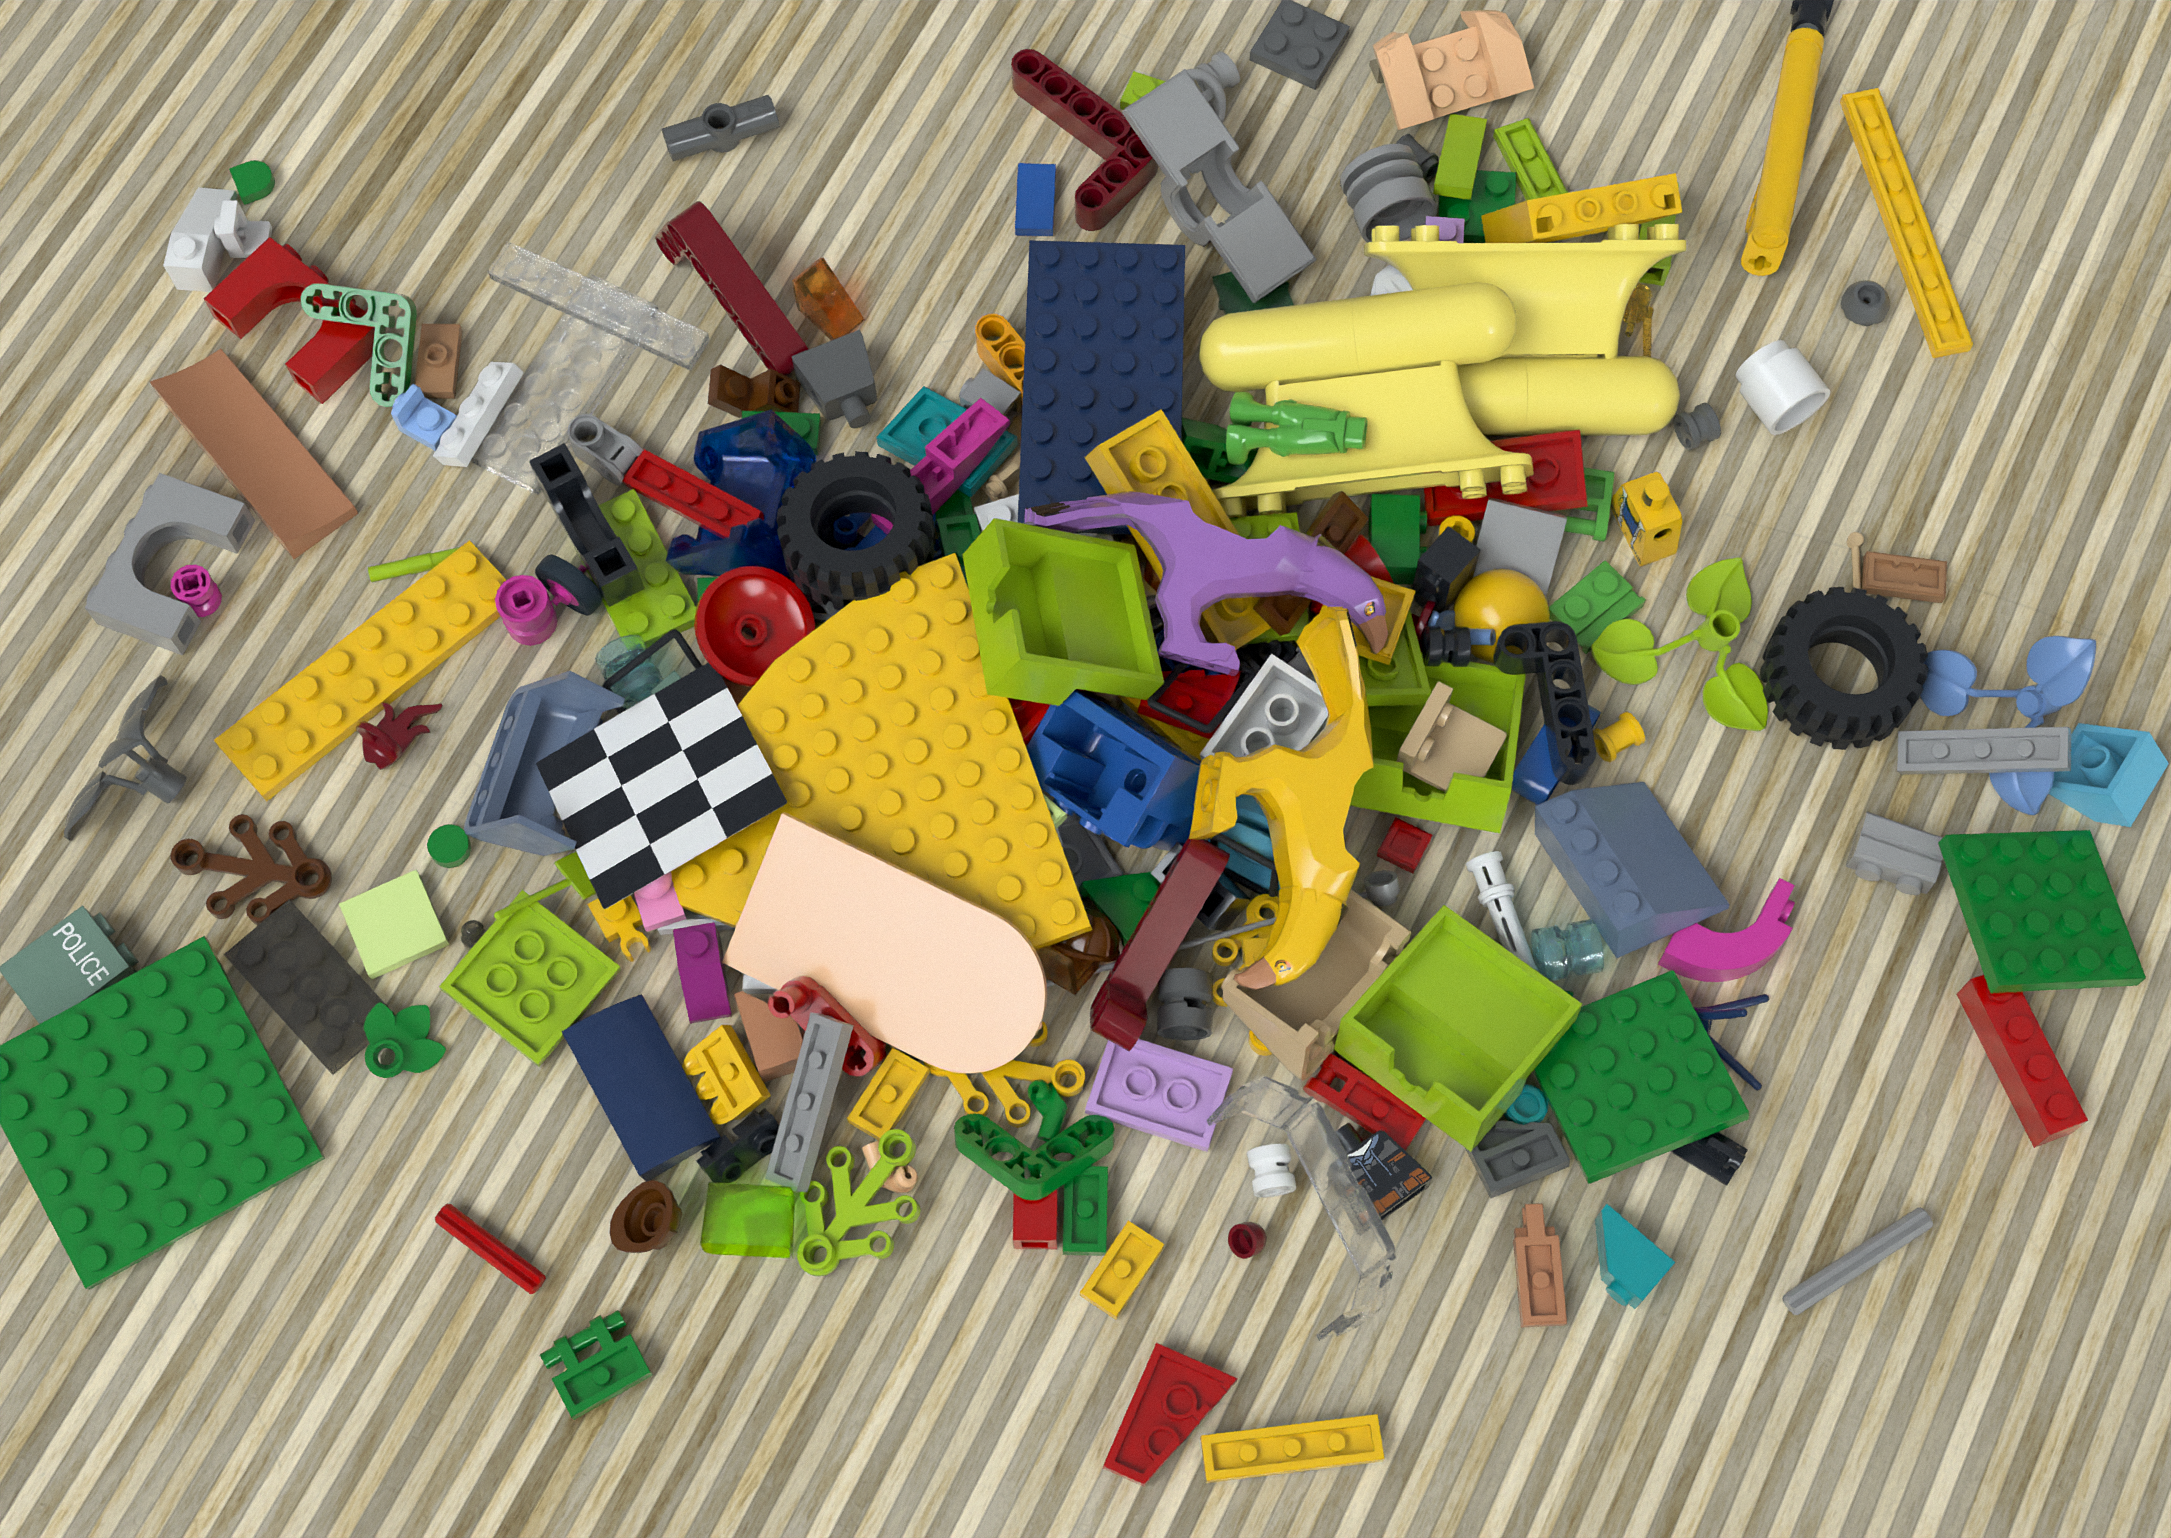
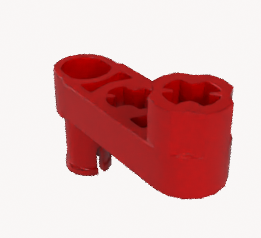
M798 976L785 983L779 991L774 992V996H770L768 1001L770 1012L775 1017L781 1019L787 1018L791 1014V1017L805 1031L810 1013L832 1016L834 1019L854 1025L842 1065V1070L847 1074L856 1077L863 1076L882 1064L887 1057L886 1043L871 1036L823 986H820L812 978ZM862 1049L866 1051L863 1058L860 1055Z

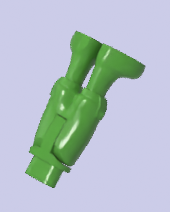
M1235 392L1232 398L1230 418L1233 424L1227 426L1226 433L1227 457L1230 464H1244L1248 459L1250 450L1269 447L1273 453L1282 457L1289 456V454L1318 455L1346 453L1348 448L1364 449L1367 434L1366 417H1351L1350 412L1346 410L1339 411L1321 406L1300 404L1292 399L1279 401L1274 406L1265 405L1255 401L1253 395L1249 392ZM1253 422L1273 423L1279 427L1259 429L1249 426Z

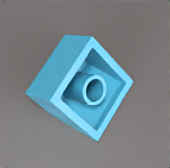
M2078 723L2071 734V771L2054 772L2053 785L2049 794L2095 822L2131 827L2169 763L2150 732Z

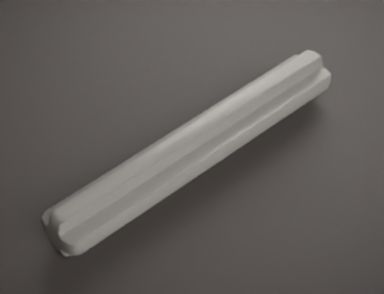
M1916 1208L1788 1291L1782 1298L1785 1306L1793 1315H1799L1928 1231L1933 1226L1932 1219L1923 1208Z

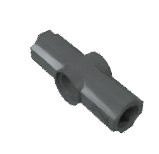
M768 94L731 107L723 103L712 104L703 111L702 116L662 128V133L672 161H676L710 149L720 153L729 152L738 145L739 140L779 128L780 124L774 104Z

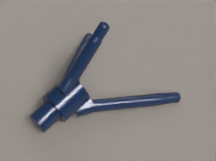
M1762 994L1714 1006H1693L1720 1058L1756 1091L1760 1090L1762 1084L1710 1036L1712 1020L1746 1017L1748 1012L1744 1008L1768 1002L1769 996Z

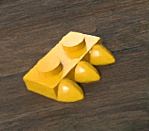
M721 1025L693 1047L684 1059L682 1067L687 1075H697L705 1072L696 1087L699 1098L701 1100H708L719 1097L713 1104L709 1114L714 1124L741 1120L771 1096L732 1025Z

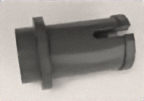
M1410 134L1402 136L1396 144L1407 145L1414 151L1418 160L1417 164L1423 171V179L1425 181L1432 179L1437 174L1439 162L1438 156L1435 153L1426 151Z

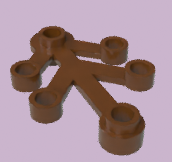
M244 814L237 815L230 821L229 831L237 841L242 842L253 860L208 853L194 839L179 841L172 848L170 855L173 865L185 875H195L202 870L245 876V878L226 890L214 892L208 897L206 901L207 910L217 919L230 917L235 910V904L270 882L286 883L266 898H256L248 904L246 908L247 916L258 926L268 925L274 919L276 910L299 896L305 899H314L322 896L331 886L332 872L324 861L317 858H307L296 841L297 833L295 829L286 821L274 823L269 829V838L276 847L284 850L292 866L276 864L257 835V825L251 817ZM241 824H249V829L245 833H237V829ZM289 830L287 838L277 840V835L280 831ZM198 855V860L194 864L186 865V861L190 856ZM313 874L318 875V880L314 884H305L307 877ZM227 900L224 909L220 911L214 910L215 904L218 901ZM259 907H267L265 915L262 917L254 916L255 911Z

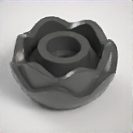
M1870 280L1858 281L1850 285L1845 290L1840 303L1846 318L1862 326H1870L1882 322L1890 309V299L1887 291L1880 284Z

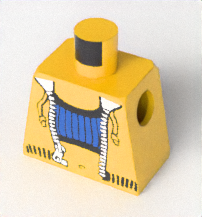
M1654 472L1622 484L1611 498L1610 508L1639 566L1641 567L1676 554L1683 519L1661 473Z

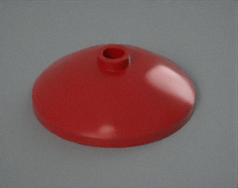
M745 566L723 573L705 589L696 608L694 627L697 643L708 663L726 679L740 685L753 687L778 657L815 630V622L809 602L802 591L790 579L768 568ZM743 627L749 628L752 631V639H747L743 636Z

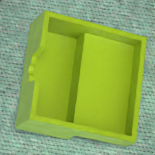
M994 518L963 553L988 695L1060 706L1075 689L1147 700L1164 684L1135 545Z
M1470 661L1467 667H1453L1450 663H1442L1438 667L1425 666L1431 693L1438 681L1453 688L1449 701L1450 704L1507 734L1502 747L1484 778L1454 772L1445 792L1403 771L1404 763L1396 762L1401 746L1425 705L1368 706L1374 767L1363 772L1355 784L1350 806L1494 833L1501 832L1512 789L1526 674H1505L1496 666Z
M1443 905L1341 1018L1334 1050L1472 1152L1522 1093L1527 1077L1577 1020L1582 1003L1450 908Z

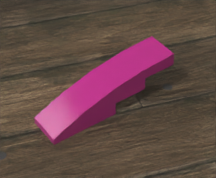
M982 398L976 401L925 446L926 456L910 470L911 476H917L924 485L925 494L929 495L933 515L962 485L1010 425L1007 417ZM871 514L873 524L888 534L893 524L884 517Z

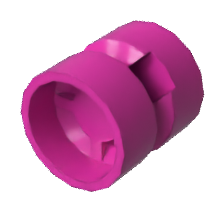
M527 575L514 576L503 582L497 590L495 602L497 611L511 638L520 644L529 646L541 644L549 639L556 630L558 620L555 608L542 582L533 576Z

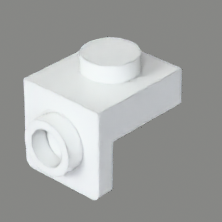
M222 200L220 216H216L214 220L215 235L217 239H221L230 258H247L272 234V226L269 221H248L237 200Z

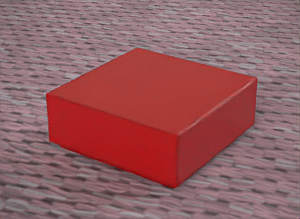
M1395 817L1376 856L1414 874L1433 835Z

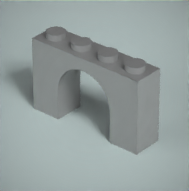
M159 473L154 484L146 489L143 503L135 518L130 519L127 523L124 538L118 549L108 557L106 570L98 585H95L90 590L85 609L98 625L183 655L201 620L190 605L155 593L145 587V570L150 559L163 546L182 539L200 540L238 554L255 519L243 502Z

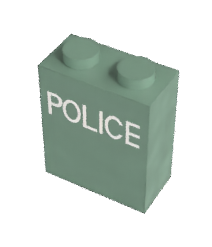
M82 905L0 966V972L40 1024L136 973L137 971L133 966L139 961L124 942L119 946L114 943L110 936L116 931L101 912L93 916Z

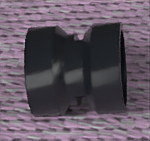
M1440 626L1425 627L1422 641V655L1425 666L1438 667L1442 663H1450L1453 667L1468 666L1471 653V637L1468 627H1453L1451 630H1443Z

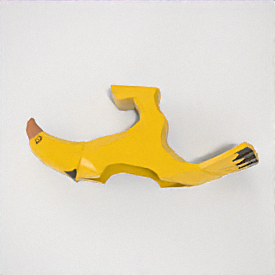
M1343 606L1327 607L1321 610V613L1315 616L1313 621L1303 628L1296 641L1314 675L1328 710V718L1324 730L1310 744L1299 751L1274 744L1242 757H1234L1230 752H1216L1215 756L1209 755L1202 759L1200 764L1189 839L1212 838L1233 828L1238 817L1236 797L1242 794L1252 795L1268 821L1274 863L1280 884L1277 916L1266 946L1257 960L1243 972L1235 974L1233 979L1240 986L1252 990L1262 989L1271 985L1281 986L1292 982L1316 963L1341 920L1349 911L1346 901L1359 869L1360 863L1345 849L1343 828L1353 796L1354 786L1363 772L1373 768L1374 765L1366 689L1361 675L1358 649L1349 610L1343 608Z

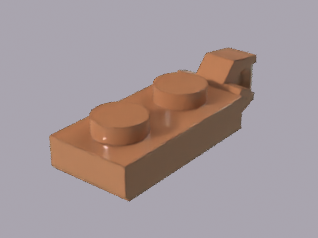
M1543 1203L1525 1204V1207L1522 1208L1523 1228L1514 1229L1515 1238L1513 1239L1521 1328L1565 1326L1567 1324L1559 1235L1555 1234L1554 1226L1545 1227Z

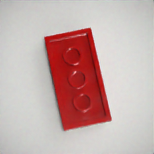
M1580 429L1490 441L1504 451L1525 453L1532 457L1534 474L1526 477V492L1503 494L1501 481L1485 483L1487 495L1476 499H1463L1460 486L1446 487L1443 485L1424 488L1428 527L1441 525L1446 518L1451 516H1462L1469 521L1483 520L1489 497L1548 512L1588 507Z

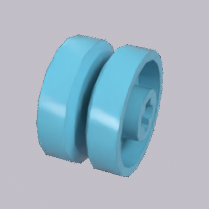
M1242 794L1236 797L1238 817L1235 826L1222 834L1274 861L1266 816L1252 795ZM1221 842L1218 843L1219 848L1230 853L1226 868L1263 888L1269 889L1271 869Z

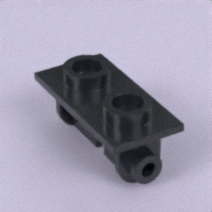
M766 1108L762 1109L759 1113L754 1110L751 1115L732 1128L735 1135L739 1138L732 1143L726 1135H723L708 1148L703 1149L700 1152L702 1156L696 1162L720 1192L731 1182L739 1179L745 1171L763 1157L772 1153L779 1124Z
M1716 1132L1670 1152L1727 1186L1735 1171L1738 1170L1745 1159L1748 1149L1720 1132Z

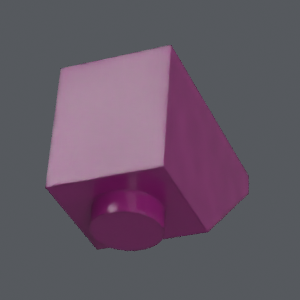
M715 922L673 929L678 971L690 1024L732 1017L725 964L722 963L724 957L721 937Z

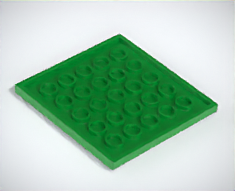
M205 936L0 1045V1125L85 1289L90 1290L325 1159L215 951Z

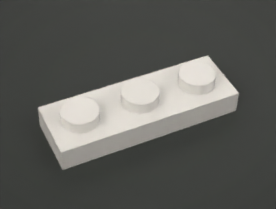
M490 362L480 372L478 383L470 396L460 405L459 414L451 427L441 436L440 445L433 454V457L442 465L468 466L524 373L515 363Z

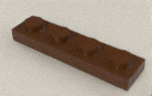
M1341 491L1332 495L1306 532V535L1316 537L1321 534L1332 546L1342 554H1345L1369 518ZM1291 594L1260 597L1253 609L1279 636L1290 633L1312 600L1305 597L1292 596Z

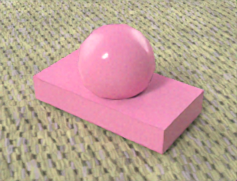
M671 871L634 892L646 932L687 919L683 907L679 904L672 882Z

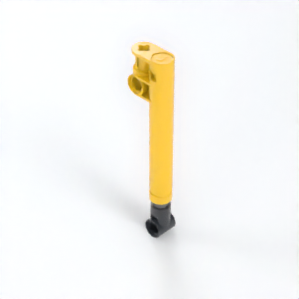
M1793 0L1790 14L1794 16L1791 33L1786 41L1761 178L1745 226V233H1748V238L1742 253L1741 265L1744 270L1753 275L1766 276L1776 272L1788 245L1823 54V36L1834 0Z

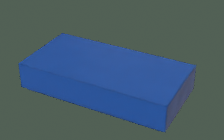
M1018 163L1015 235L1053 236L1056 164Z

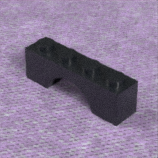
M563 443L530 460L529 463L539 487L607 605L611 607L645 589L636 564L620 537L616 536L604 517L566 444Z

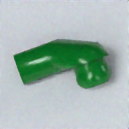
M1040 1079L1033 1081L1029 1085L1027 1094L1043 1117L1037 1138L1047 1142L1061 1133L1067 1113V1104L1052 1083L1049 1082L1047 1084L1044 1080Z

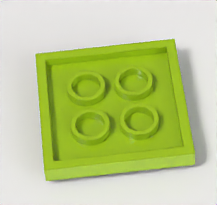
M521 890V892L515 897V899L509 905L514 904L530 895L527 894L525 891ZM535 902L500 920L496 919L440 984L439 988L531 1062L540 1067L564 1038L561 1031L578 1022L620 972L621 968L543 905Z

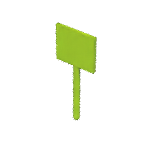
M577 851L554 863L566 879L495 912L494 918L500 920L571 885L583 900L595 895L596 892Z

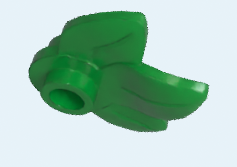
M381 1002L372 1008L366 1016L364 1031L370 1043L365 1051V1063L370 1072L381 1078L394 1077L403 1070L422 1073L440 1061L445 1054L446 1048L442 1044L426 1038L430 1028V1011L427 1005L407 1007L395 1016ZM388 1048L395 1053V1060L390 1065H383L379 1062L378 1054L382 1049Z

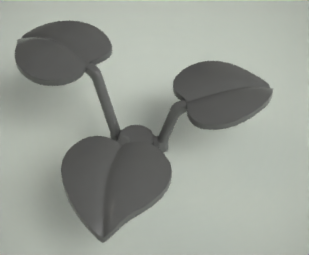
M162 675L154 679L132 701L122 718L116 740L107 747L98 764L99 767L103 768L117 757L126 754L140 765L135 774V778L140 780V782L136 783L112 775H106L103 771L96 775L79 792L70 807L64 830V837L69 841L72 827L91 808L101 791L114 784L133 789L141 795L149 791L167 804L176 797L184 786L187 777L167 764L168 760L161 756L146 739L143 730L146 710L152 703L158 688L168 685L166 678ZM142 745L151 757L145 760L132 749Z

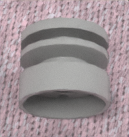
M1399 143L1387 144L1370 149L1348 164L1340 176L1342 191L1347 196L1348 205L1354 210L1355 222L1362 238L1367 243L1372 242V229H1375V226H1399V241H1403L1411 237V229L1415 228V226L1425 225L1426 216L1435 217L1437 214V203L1431 189L1423 179V171L1417 164L1418 160L1414 151L1407 145Z

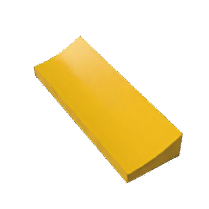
M1162 409L1101 443L1084 457L1107 494L1133 491L1187 500L1193 513L1205 523L1240 536ZM1127 525L1161 580L1163 569L1154 550L1138 530ZM1260 597L1223 599L1203 611L1199 626L1206 641L1213 644L1227 643L1234 646L1236 650L1269 630L1271 627L1253 609Z

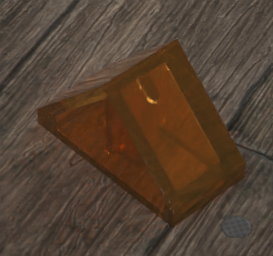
M820 257L792 280L797 309L831 341L849 334L865 320L824 258Z

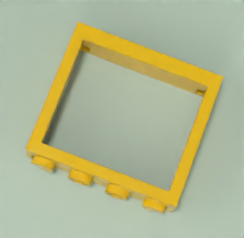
M1676 173L1526 200L1482 215L1481 218L1486 243H1549L1608 232V227H1615L1618 224L1640 225L1683 212Z

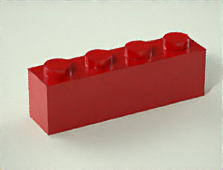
M1984 974L1970 979L1956 995L2033 1147L2035 1148L2072 1134L2086 1123L2088 1119L2023 992L1990 993Z

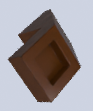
M720 364L711 369L707 404L738 418H742V411L798 413L801 383L773 369L749 378Z

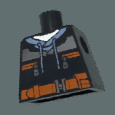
M1347 1123L1330 1136V1140L1343 1155L1332 1165L1330 1173L1363 1235L1429 1187L1432 1180L1429 1172L1384 1131L1379 1130L1364 1141L1351 1123Z

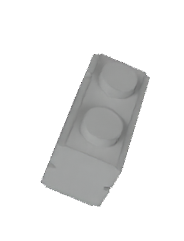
M1866 812L1856 829L1846 867L1856 870L1855 874L1864 880L1879 881L1883 879L1896 884V889L1908 895L1927 894L1935 884L1942 864L1943 856L1938 842L1943 837Z

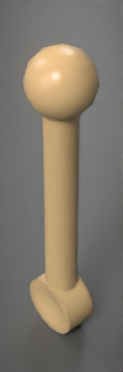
M1852 532L1848 536L1846 543L1852 551L1853 588L1861 589L1860 547L1864 542V537L1858 532Z

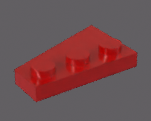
M1156 1343L1104 1462L1103 1469L1144 1487L1232 1388L1238 1378Z

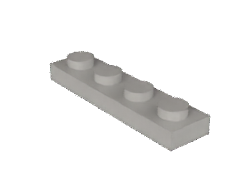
M2069 727L1898 731L1897 772L1901 775L2071 771V729Z
M810 1013L765 1179L796 1192H808L854 1025L823 1014Z

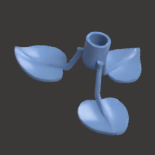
M2049 636L2040 639L2031 647L2026 664L2029 677L2038 684L2015 690H1978L1971 688L1977 677V669L1968 657L1953 650L1931 651L1927 653L1928 657L1923 663L1928 666L1927 680L1922 686L1924 690L1920 696L1924 704L1932 712L1941 716H1953L1963 712L1968 705L1969 695L1972 697H2014L2017 699L2018 710L2024 716L2031 718V722L2025 728H2036L2044 723L2043 716L2056 713L2062 706L2073 703L2082 695L2092 674L2096 654V640L2066 636ZM2054 772L1989 773L1991 783L1998 795L2009 806L2028 815L2039 813L2054 780Z

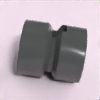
M1195 968L1165 970L1158 981V999L1164 1003L1157 1010L1158 1035L1167 1039L1182 1041L1200 1040L1210 1037L1212 1035L1213 1011L1206 1004L1213 999L1212 974Z

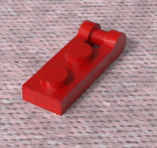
M1329 1054L1320 1065L1321 1069L1315 1078L1310 1077L1303 1090L1315 1100L1324 1102L1370 1133L1374 1134L1379 1130L1384 1131L1406 1151L1426 1121V1118L1373 1079L1335 1055ZM1335 1078H1340L1346 1082L1340 1092L1330 1087Z

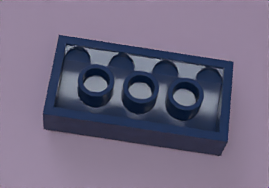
M642 994L605 1008L561 1031L638 1175L646 1182L721 1138Z

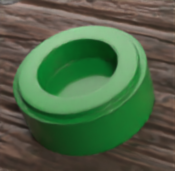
M447 824L438 827L431 833L427 842V849L436 864L445 868H454L463 864L468 859L471 853V842L462 828Z

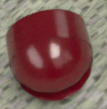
M1243 1222L1234 1225L1229 1231V1247L1239 1258L1246 1259L1255 1256L1266 1246L1267 1236L1265 1230L1257 1223Z

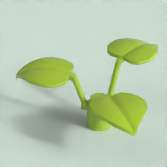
M1730 558L1715 562L1703 568L1691 579L1686 590L1688 606L1695 613L1706 615V618L1690 634L1660 648L1653 649V634L1644 624L1633 619H1622L1607 626L1591 645V653L1596 663L1608 676L1621 683L1637 685L1651 680L1657 674L1658 666L1654 656L1663 655L1686 643L1697 640L1702 648L1708 651H1719L1715 667L1718 676L1709 679L1705 683L1702 692L1703 703L1708 714L1715 721L1726 727L1751 731H1761L1766 728L1768 706L1763 693V685L1756 673L1742 663L1732 664L1724 670L1727 654L1731 652V647L1728 643L1738 636L1740 623L1748 617L1752 606L1751 592L1745 577L1742 558Z

